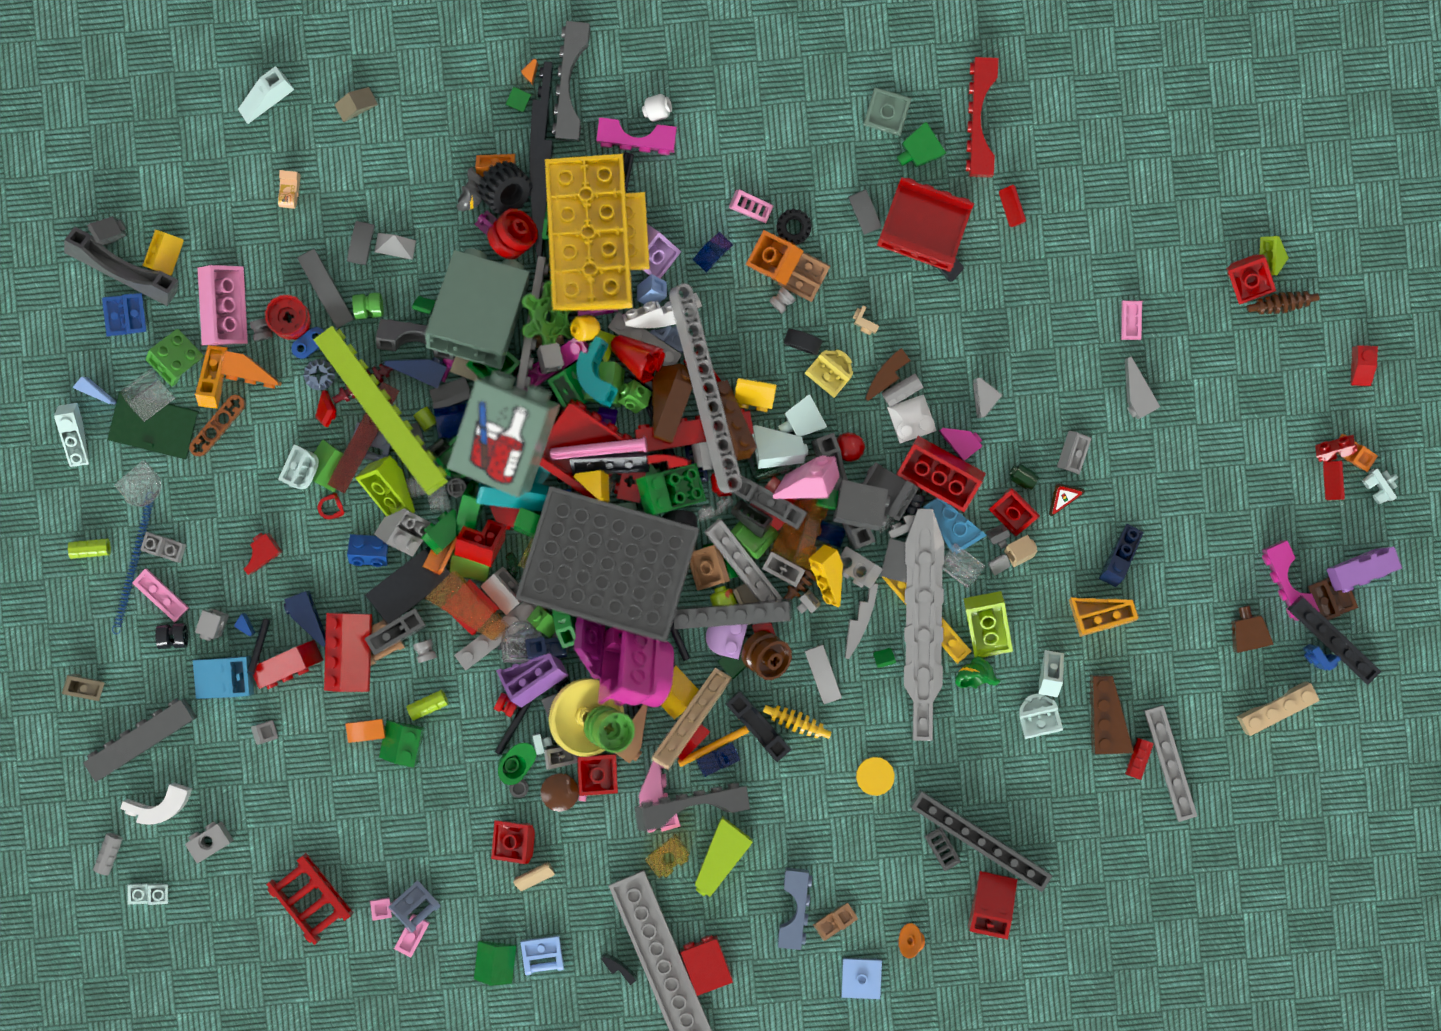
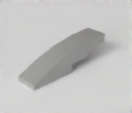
M874 583L871 589L869 588L867 602L859 601L857 620L849 619L845 649L846 659H849L853 654L869 623L875 604L877 583Z

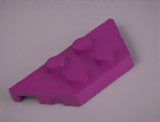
M577 617L574 649L594 679H600L602 677L605 625Z

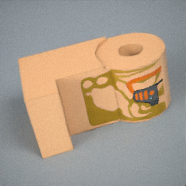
M280 170L279 207L296 208L301 176L298 172Z

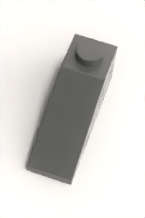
M414 608L364 639L373 654L377 655L427 626Z

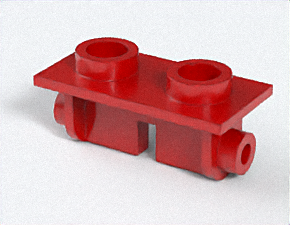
M1354 435L1342 436L1339 439L1315 445L1316 457L1319 459V462L1323 461L1324 463L1338 459L1337 452L1340 453L1342 458L1354 455L1358 451Z

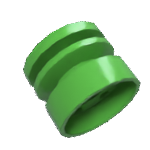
M610 706L594 708L584 721V732L587 739L608 752L617 753L625 750L634 738L635 727L633 721L628 715Z

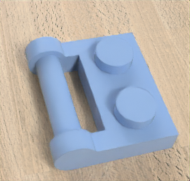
M559 935L521 941L525 975H532V972L558 969V971L564 970ZM556 957L555 962L530 964V960Z

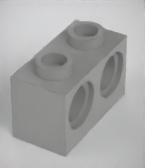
M847 546L840 555L843 563L842 576L847 579L851 576L854 578L853 583L863 588L865 585L871 589L883 569Z

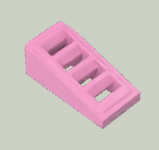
M739 189L735 191L729 208L760 222L767 223L773 205ZM740 197H743L741 205L738 206L737 204L739 202ZM750 200L751 202L748 206V209H744L747 201ZM755 203H757L758 206H757V208H756V210H755V213H753V212H752L753 207H754ZM762 206H764L765 210L761 217L759 216V213L761 211Z

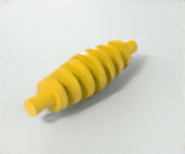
M767 705L764 707L763 712L771 715V720L774 722L776 718L779 719L778 724L782 725L783 721H786L785 728L789 729L790 724H793L792 732H796L797 728L801 727L799 734L802 735L806 729L808 730L806 736H811L812 732L815 733L814 738L817 739L819 736L828 739L831 736L832 732L824 729L822 723H819L818 726L815 725L817 720L813 719L809 723L810 716L806 715L805 719L801 720L803 713L800 711L797 717H794L796 710H791L789 715L787 714L788 708L785 707L783 711H779L781 706L778 705L776 708Z

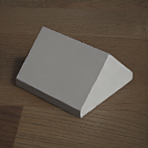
M976 378L973 380L977 418H983L996 404L1002 394L983 379Z

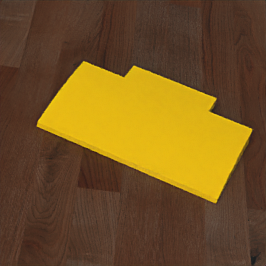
M623 154L545 159L553 310L633 308L630 270L650 269L645 192L626 193Z

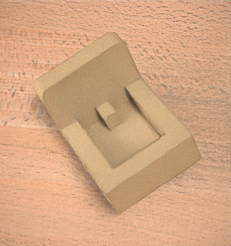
M863 305L861 309L857 308L853 319L856 320L854 324L861 327L860 331L867 335L875 334L879 325L862 318L867 307Z

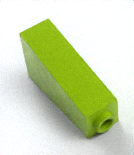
M723 816L719 820L695 881L696 891L702 896L708 895L711 897L753 843L752 838Z

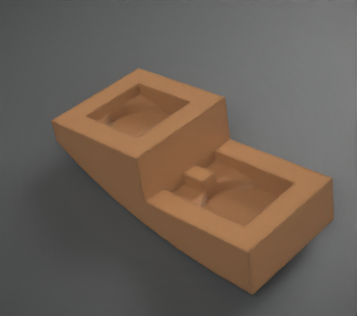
M845 903L813 925L823 941H826L838 931L844 930L858 920L850 905Z

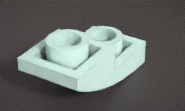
M127 884L128 904H168V884Z

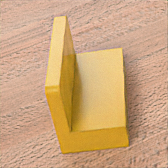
M155 230L143 266L155 271H162L171 276L184 240Z

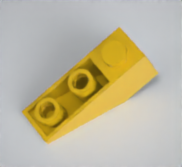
M823 545L808 559L811 564V570L816 577L817 585L823 595V600L827 604L839 607L841 605L843 563L837 549Z

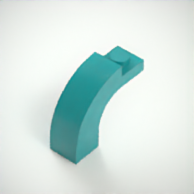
M595 336L588 347V353L580 351L577 360V377L580 385L588 395L600 404L611 407L618 389L612 384L602 381L599 376V365L608 348V344L603 339Z

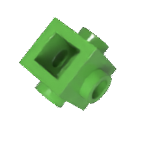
M632 380L620 388L618 402L637 414L648 406L652 392L639 382Z

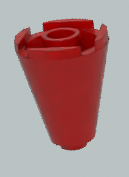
M624 335L615 336L611 341V351L643 383L654 378L652 376L654 371L659 372L664 363L665 353L662 352L664 350L661 347Z

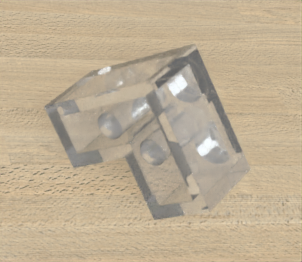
M414 477L405 479L411 498L423 496ZM447 483L430 496L427 493L424 494L428 497L431 513L453 508L450 494L447 491Z

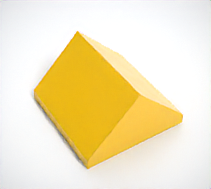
M677 666L673 668V682L670 693L661 705L674 720L686 710L699 691Z

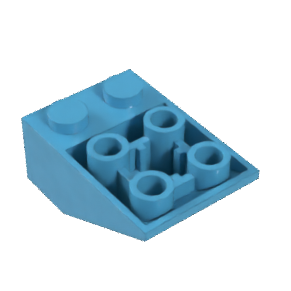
M251 655L193 660L196 699L240 697L254 694L253 675L247 673Z

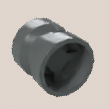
M266 318L250 322L251 329L254 330V342L273 338Z
M454 478L448 482L447 491L453 497H462L468 484L461 478Z

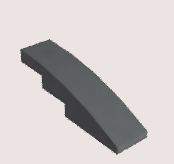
M315 248L298 256L297 259L336 328L354 320L353 315L345 304L342 295L334 284V280Z

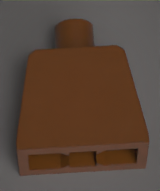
M1250 605L1239 607L1240 619L1232 620L1231 622L1233 652L1240 653L1274 645L1262 615L1252 616Z

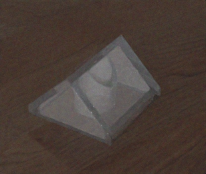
M152 368L120 391L129 406L144 422L175 399Z

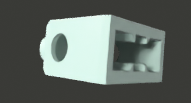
M810 395L785 413L788 421L778 426L781 432L790 433L794 431L795 435L800 437L827 427Z

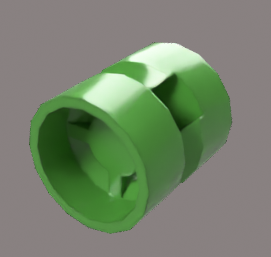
M381 292L369 293L368 296L365 294H355L352 296L353 313L356 320L367 319L369 315L372 318L384 316Z

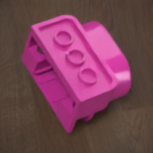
M614 627L606 630L598 703L603 704L607 700L613 699L617 706L627 703L630 705L643 704L655 708L662 705L670 693L673 682L674 649L671 643Z

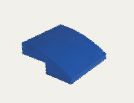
M142 293L102 297L106 337L147 332Z

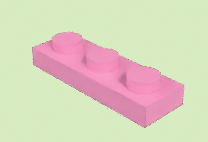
M144 569L132 582L174 622H177L189 609L182 600L148 569Z

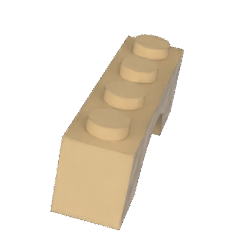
M1305 681L1289 689L1280 698L1263 706L1252 708L1237 716L1245 734L1252 736L1320 700L1312 684Z

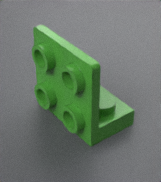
M176 329L149 349L145 360L173 387L178 383L180 376L203 359L204 355L179 329Z

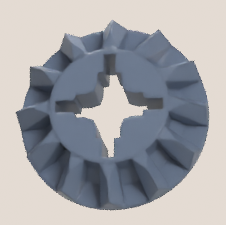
M316 359L310 361L305 367L303 376L309 387L315 390H324L333 383L335 372L329 362ZM318 366L320 372L327 373V375L321 376L320 383L317 377L311 376V374L317 373Z

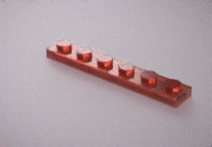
M382 382L379 389L381 391L385 389L391 397L388 401L393 405L400 391ZM367 412L327 484L344 494L379 431V428Z

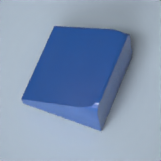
M242 613L234 626L246 635L252 636L256 632L247 614Z

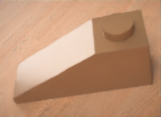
M642 705L632 719L635 733L631 744L625 750L615 753L629 764L632 760L636 762L642 753L640 749L648 709L646 705Z

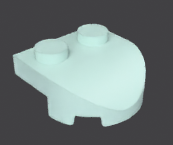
M293 445L278 480L297 489H306L317 471L318 457L300 446Z
M1033 694L1025 699L1020 707L1019 714L1025 739L1063 731L1058 706L1054 700L1042 694Z

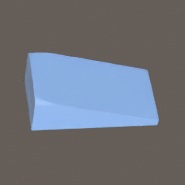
M81 377L73 386L74 389L108 404L116 403V400L89 377Z

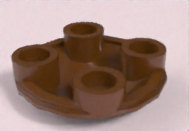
M558 773L551 775L544 781L540 793L542 801L548 808L561 812L574 806L578 800L579 789L577 783L570 775Z

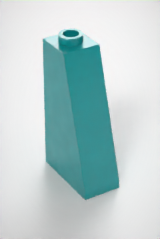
M479 482L476 503L516 509L522 507L526 510L542 512L550 486L533 482L530 492L516 497Z

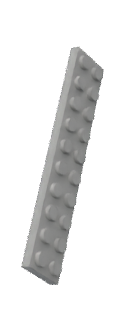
M645 870L609 884L610 891L669 1031H712Z

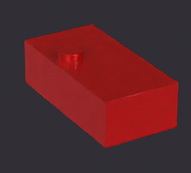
M917 436L896 475L965 512L982 484L986 473L926 439Z

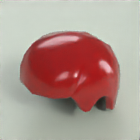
M846 432L836 438L841 450L842 460L853 462L859 460L864 454V441L855 433Z

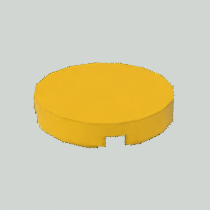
M881 757L867 758L857 769L856 780L858 786L869 795L878 796L885 794L894 783L895 774L893 767Z

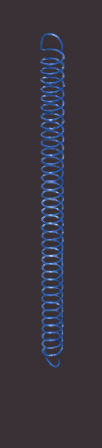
M138 530V532H141V533H143V534H137V535H139V536L145 535L144 532H146L147 530H145V531ZM120 597L121 599L126 600V601H120V602H122V603L128 602V600H127L128 598Z

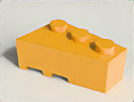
M1073 597L1069 599L1080 637L1139 619L1133 600Z

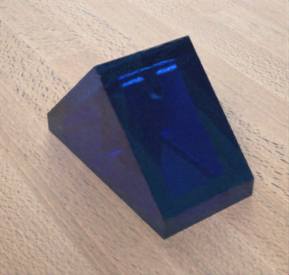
M718 232L702 247L693 258V261L707 273L728 252L733 244Z
M810 516L804 535L841 547L846 532L844 528Z

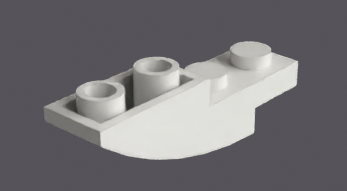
M694 293L697 308L702 307L697 293ZM650 301L644 304L643 307L630 309L622 315L626 326L658 328L676 324L670 301L660 307L658 301Z

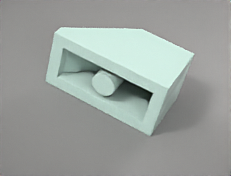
M1045 650L1039 678V694L1058 697L1063 684L1064 653Z

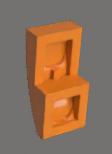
M1355 442L1358 451L1354 455L1342 458L1368 472L1378 455Z
M383 718L345 724L348 743L386 738Z

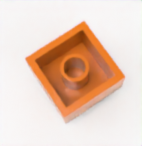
M763 230L745 265L786 286L804 251L794 244Z

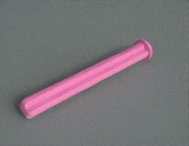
M644 436L642 439L552 448L550 449V457L552 460L642 450L647 452V440Z

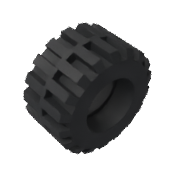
M503 161L502 164L497 162L495 166L491 165L489 170H485L484 176L479 180L481 183L478 185L480 190L478 192L479 196L495 213L500 215L509 209L524 207L523 204L528 202V196L532 192L530 191L532 188L531 180L513 162Z

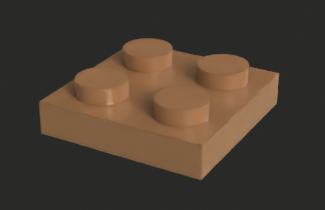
M715 545L693 552L690 568L697 591L730 581L723 556Z

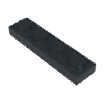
M648 452L613 453L570 458L572 475L598 470L607 474L649 472L650 470L647 458Z

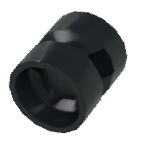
M176 623L172 627L169 624L157 625L155 632L157 648L170 649L172 646L174 648H187L189 637L186 623Z

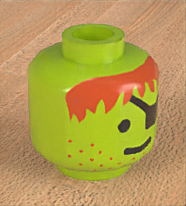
M725 586L715 588V593L710 595L712 606L737 604L733 590L730 588L726 589Z

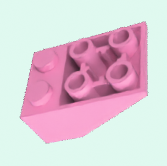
M655 761L652 762L640 790V805L643 801L652 800L655 803L659 802V798L668 797V793H664V788L667 785L666 774H662L664 767Z

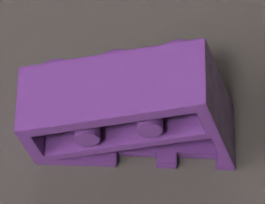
M1393 546L1373 549L1326 570L1334 591L1342 590L1345 593L1353 590V586L1368 584L1372 579L1387 576L1388 573L1402 569V566Z
M549 653L528 660L529 662L520 665L517 663L510 668L496 670L510 701L523 707L567 677L568 674L560 659Z

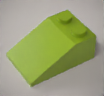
M391 456L369 463L355 477L386 516L403 509L415 513L403 471Z
M998 591L963 598L974 657L979 656L983 658L1013 652L1002 592Z

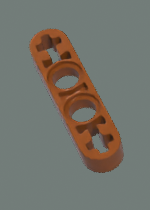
M230 396L194 438L189 447L190 452L194 456L201 457L206 455L246 407V401L242 396ZM233 400H240L239 404L241 406L239 408L235 407L232 412H235L234 415L230 411L225 410L226 407L228 409L233 407ZM222 413H226L229 416V421L226 424H222L219 421V416ZM211 427L217 432L213 439L208 438L206 434L207 430ZM201 437H203L206 441L210 442L209 445L207 443H204L202 445V452H196L197 448L195 447V445H200L204 441L201 439Z

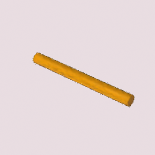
M744 726L689 754L683 761L677 760L678 764L682 767L749 733V730Z

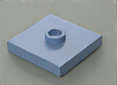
M843 958L841 997L880 999L882 960Z

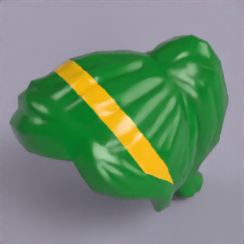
M977 656L970 664L963 666L959 670L958 675L955 677V682L960 688L971 686L977 689L978 686L984 683L993 686L998 685L1000 679L996 678L990 663L984 658Z

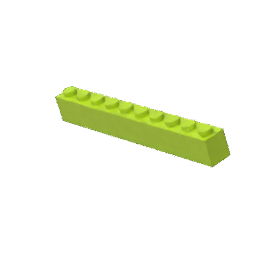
M331 326L313 340L414 478L430 496L448 482L445 478L447 473L441 465L439 467L435 465L433 461L436 458L430 450L427 452L422 446L425 443L419 435H413L411 432L413 427L407 419L405 421L402 420L400 417L402 412L396 404L392 406L388 401L391 397L385 389L382 391L377 385L380 382L374 374H368L366 370L369 367L363 359H357L355 356L357 351L351 343L349 345L346 344L344 333L340 328L336 330Z

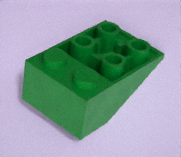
M577 362L547 379L563 408L567 406L571 399L575 402L577 400L582 403L588 402V400H584L585 391L577 377Z
M697 463L636 479L644 512L649 515L706 501Z

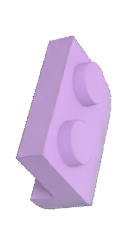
M748 624L708 627L706 632L708 647L718 655L739 660Z

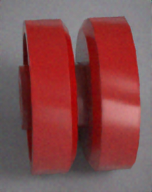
M509 209L489 227L487 238L490 246L497 254L503 258L513 260L521 257L536 242L538 230L534 221L526 213L518 209Z

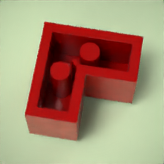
M488 519L482 532L463 526L456 538L454 555L491 567L505 541L507 525Z

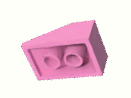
M816 457L785 474L774 492L773 498H828L840 477L835 457Z

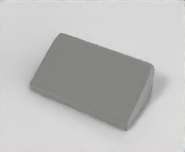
M1069 431L1057 467L1080 475L1092 438L1078 432Z

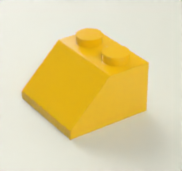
M738 378L735 398L739 407L748 409L749 406H754L756 411L767 412L768 409L772 410L776 385Z

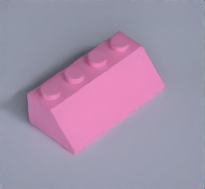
M209 265L199 267L198 286L202 345L248 344L244 266Z

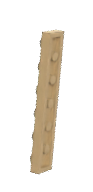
M717 668L712 671L652 756L653 761L669 770L730 683L731 677Z

